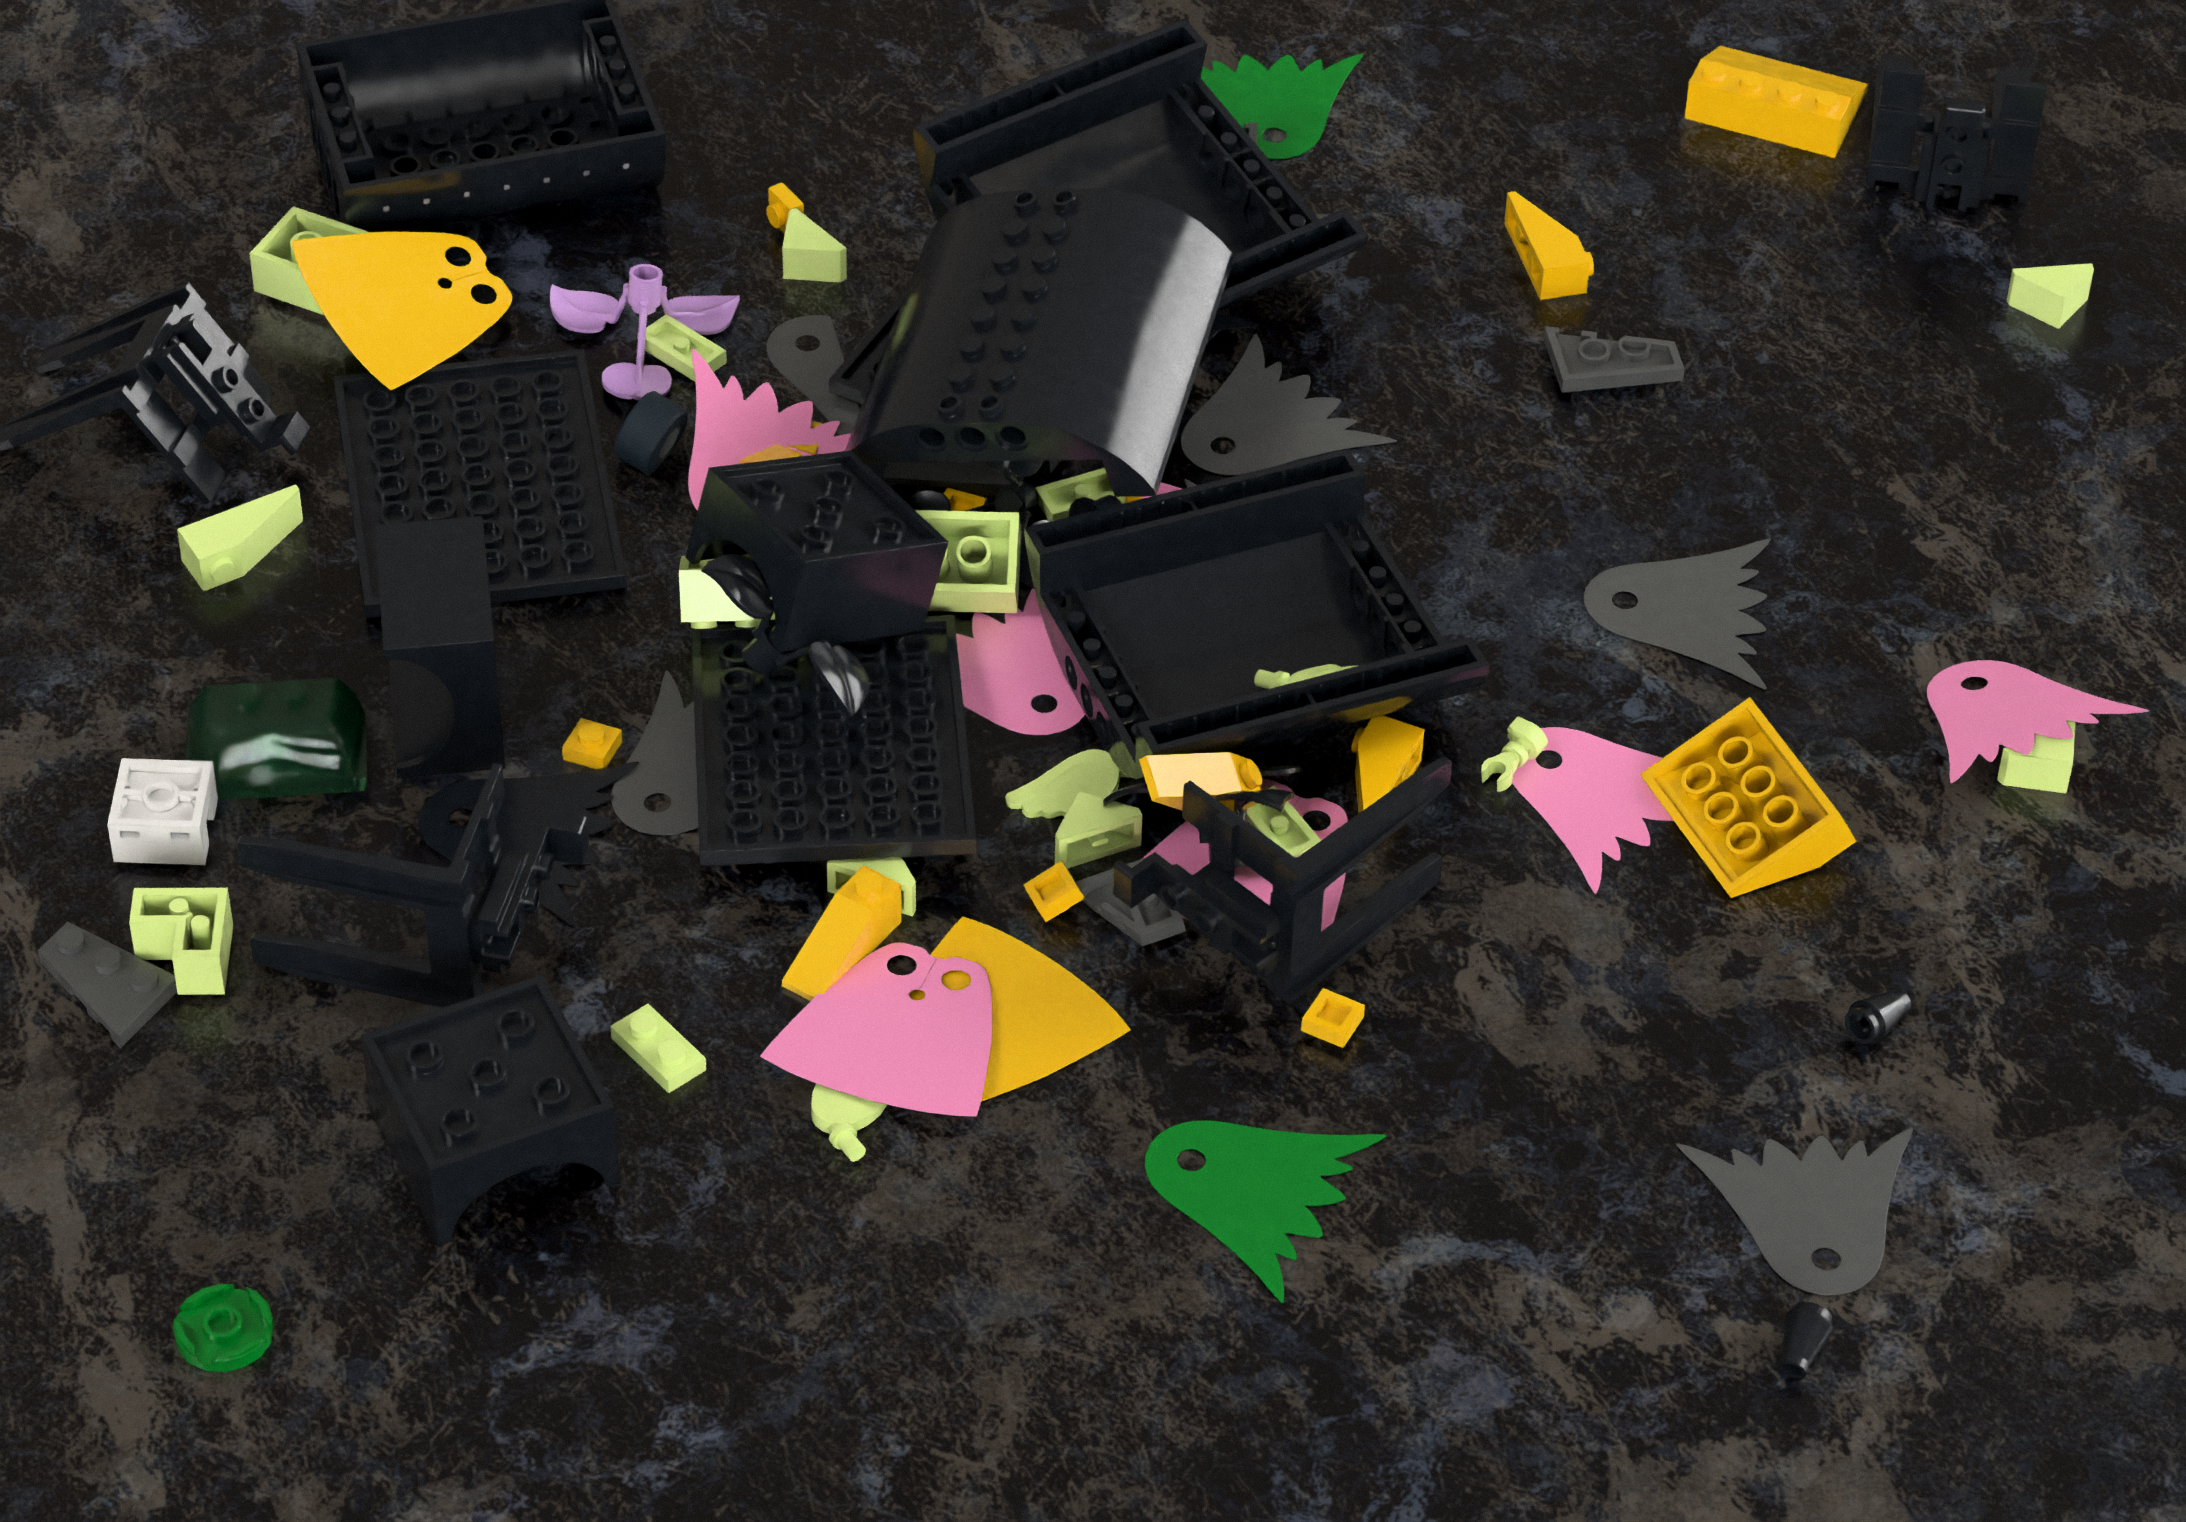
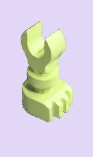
M1519 716L1507 729V737L1510 741L1502 748V753L1488 758L1482 764V784L1491 774H1502L1497 780V792L1509 788L1517 767H1522L1528 759H1535L1548 745V739L1542 729Z

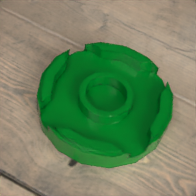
M217 1284L202 1288L186 1298L179 1307L180 1313L177 1315L176 1320L174 1318L172 1327L178 1353L190 1365L212 1372H228L244 1368L259 1359L271 1344L274 1331L273 1317L268 1302L257 1291L247 1287L246 1291L234 1289V1284Z

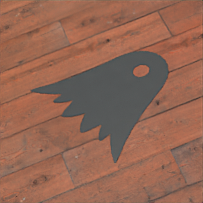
M808 315L782 323L770 334L767 341V354L771 363L813 402L829 422H840L836 431L838 435L852 433L860 412L858 402L829 392V379L845 361L831 316ZM811 335L819 339L820 345L813 351H802L796 347L795 342L801 336Z
M1254 334L1244 355L1218 391L1191 417L1181 434V447L1186 457L1199 468L1221 475H1241L1347 448L1397 442V440L1381 435L1345 430L1357 423L1355 419H1327L1339 406L1341 399L1332 397L1305 399L1311 383L1309 375L1297 376L1279 382L1282 373L1281 362H1276L1265 368L1263 348L1257 334ZM1217 438H1228L1235 443V449L1228 454H1219L1211 449L1210 444Z
M1770 538L1711 554L1614 567L1598 574L1585 588V608L1594 621L1603 628L1617 635L1705 662L1764 690L1767 689L1754 669L1738 655V653L1756 655L1757 652L1748 643L1735 636L1757 634L1766 631L1762 623L1739 610L1752 607L1764 601L1767 595L1757 590L1738 586L1737 584L1748 581L1759 573L1758 570L1741 569V567L1755 558L1768 545L1771 540ZM1618 592H1629L1636 596L1638 603L1633 608L1621 609L1613 604L1612 597Z
M667 670L662 680L660 693L652 716L639 743L626 762L638 761L639 764L615 781L611 793L614 796L611 799V803L618 818L628 827L650 835H675L699 827L694 701L684 708L676 682ZM652 794H665L671 799V806L663 812H652L645 807V799Z
M1913 1128L1892 1137L1870 1156H1867L1864 1142L1858 1141L1849 1149L1844 1160L1839 1158L1831 1143L1822 1135L1809 1145L1802 1161L1779 1142L1767 1139L1764 1145L1762 1166L1748 1155L1736 1149L1731 1150L1734 1165L1702 1150L1679 1143L1676 1144L1722 1193L1746 1226L1772 1269L1792 1286L1817 1295L1837 1296L1861 1289L1877 1274L1885 1249L1886 1222L1893 1183ZM1828 1248L1834 1250L1840 1256L1841 1262L1833 1270H1822L1813 1264L1811 1257L1817 1249Z

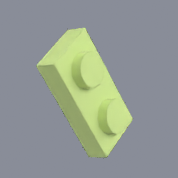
M667 314L646 328L645 351L695 381L692 349L702 356L713 372L727 363L726 350Z
M1105 468L1035 488L1038 494V505L1048 520L1069 517L1070 505L1078 498L1087 497L1097 500L1106 495L1115 496ZM1116 497L1122 504L1126 502V497Z
M1274 785V786H1272V787H1270V788H1267V789H1277V788H1276L1275 785ZM1288 801L1281 812L1259 803L1247 809L1245 821L1294 857H1299L1321 841Z
M649 1004L644 1005L610 1026L611 1039L668 1093L706 1071V1058Z

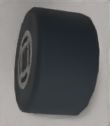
M656 391L646 393L633 407L618 433L614 447L616 456L647 475L652 474L678 445L687 425L688 413L686 409Z

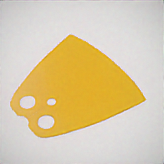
M371 232L291 241L301 274L326 319L360 363L389 390L404 385L461 351L498 321L508 310L512 302V294L503 280L492 275L486 268V255L474 240L465 236L436 232ZM451 247H461L470 254L471 261L466 266H454L447 261L445 252ZM447 278L452 281V287L449 289L441 288L438 285V280ZM484 284L492 287L497 294L496 300L491 304H481L475 301L471 295L473 286Z
M962 916L931 953V956L936 957V959L958 957L976 962L985 969L988 975L992 1000V1040L981 1102L1046 1077L1131 1031L1125 1021L1101 996L1071 972L1031 946L984 923ZM951 970L942 976L941 981L950 990H963L970 985L971 978L966 972ZM915 989L909 993V997L912 1000L919 1001L925 997V993Z

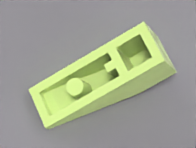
M296 484L177 529L182 562L203 591L243 577L303 521L299 488Z

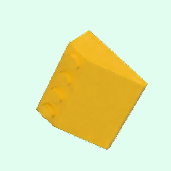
M1719 46L1700 60L1689 81L1684 119L1835 158L1868 92L1869 84Z
M1750 697L1640 774L1730 898L1817 869L1857 842L1841 814Z

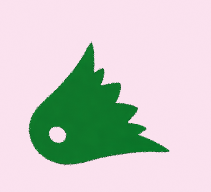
M1364 53L1348 57L1323 70L1322 60L1318 59L1308 65L1303 72L1299 70L1295 60L1290 55L1281 57L1269 70L1252 57L1243 55L1236 72H1233L1221 62L1213 60V71L1203 66L1201 79L1242 128L1245 123L1257 122L1256 145L1268 159H1288L1309 151L1319 141L1341 86L1361 60ZM1277 128L1286 133V138L1281 142L1273 143L1265 140L1263 133L1267 129Z
M1190 1121L1172 1126L1157 1135L1146 1152L1145 1169L1151 1185L1165 1200L1208 1230L1234 1252L1262 1280L1270 1292L1281 1303H1284V1284L1276 1254L1294 1261L1297 1259L1296 1251L1285 1233L1321 1238L1323 1236L1322 1229L1315 1216L1305 1206L1330 1205L1346 1199L1342 1192L1323 1180L1321 1176H1333L1351 1171L1353 1169L1352 1166L1335 1159L1370 1147L1384 1139L1387 1135L1308 1134L1262 1129L1219 1121ZM1185 1150H1197L1205 1156L1206 1162L1199 1170L1187 1171L1178 1165V1155Z

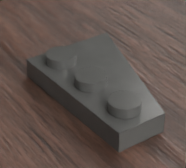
M68 921L38 949L39 960L44 968L70 995H75L87 1007L88 1015L97 1024L102 1023L110 1032L111 1039L120 1049L177 993L175 975Z

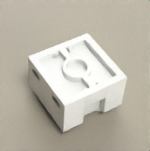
M121 759L107 823L114 862L205 865L209 848L206 822L207 820H214L218 802L213 761Z

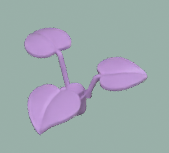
M639 264L630 269L629 283L623 285V293L619 301L606 294L566 290L552 284L550 289V308L556 321L564 328L580 333H597L605 328L606 322L610 324L617 323L628 301L632 310L639 314L636 365L623 362L610 365L602 373V385L608 393L622 399L634 398L639 401L646 393L656 391L665 397L669 393L672 384L671 374L665 367L644 365L647 315L654 313L661 304L664 314L671 316L698 334H717L724 331L732 322L739 305L740 296H682L668 301L667 287L662 286V270L654 265Z

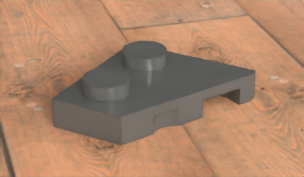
M1145 858L1128 863L1127 865L1133 868ZM1113 869L1076 881L1085 897L1081 901L1141 946L1186 932L1181 914L1176 910L1169 909L1154 893L1134 908H1130L1114 896Z

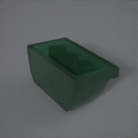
M337 678L204 686L190 704L186 723L185 760L213 761L218 800L368 791V727L366 713L356 693L342 680Z

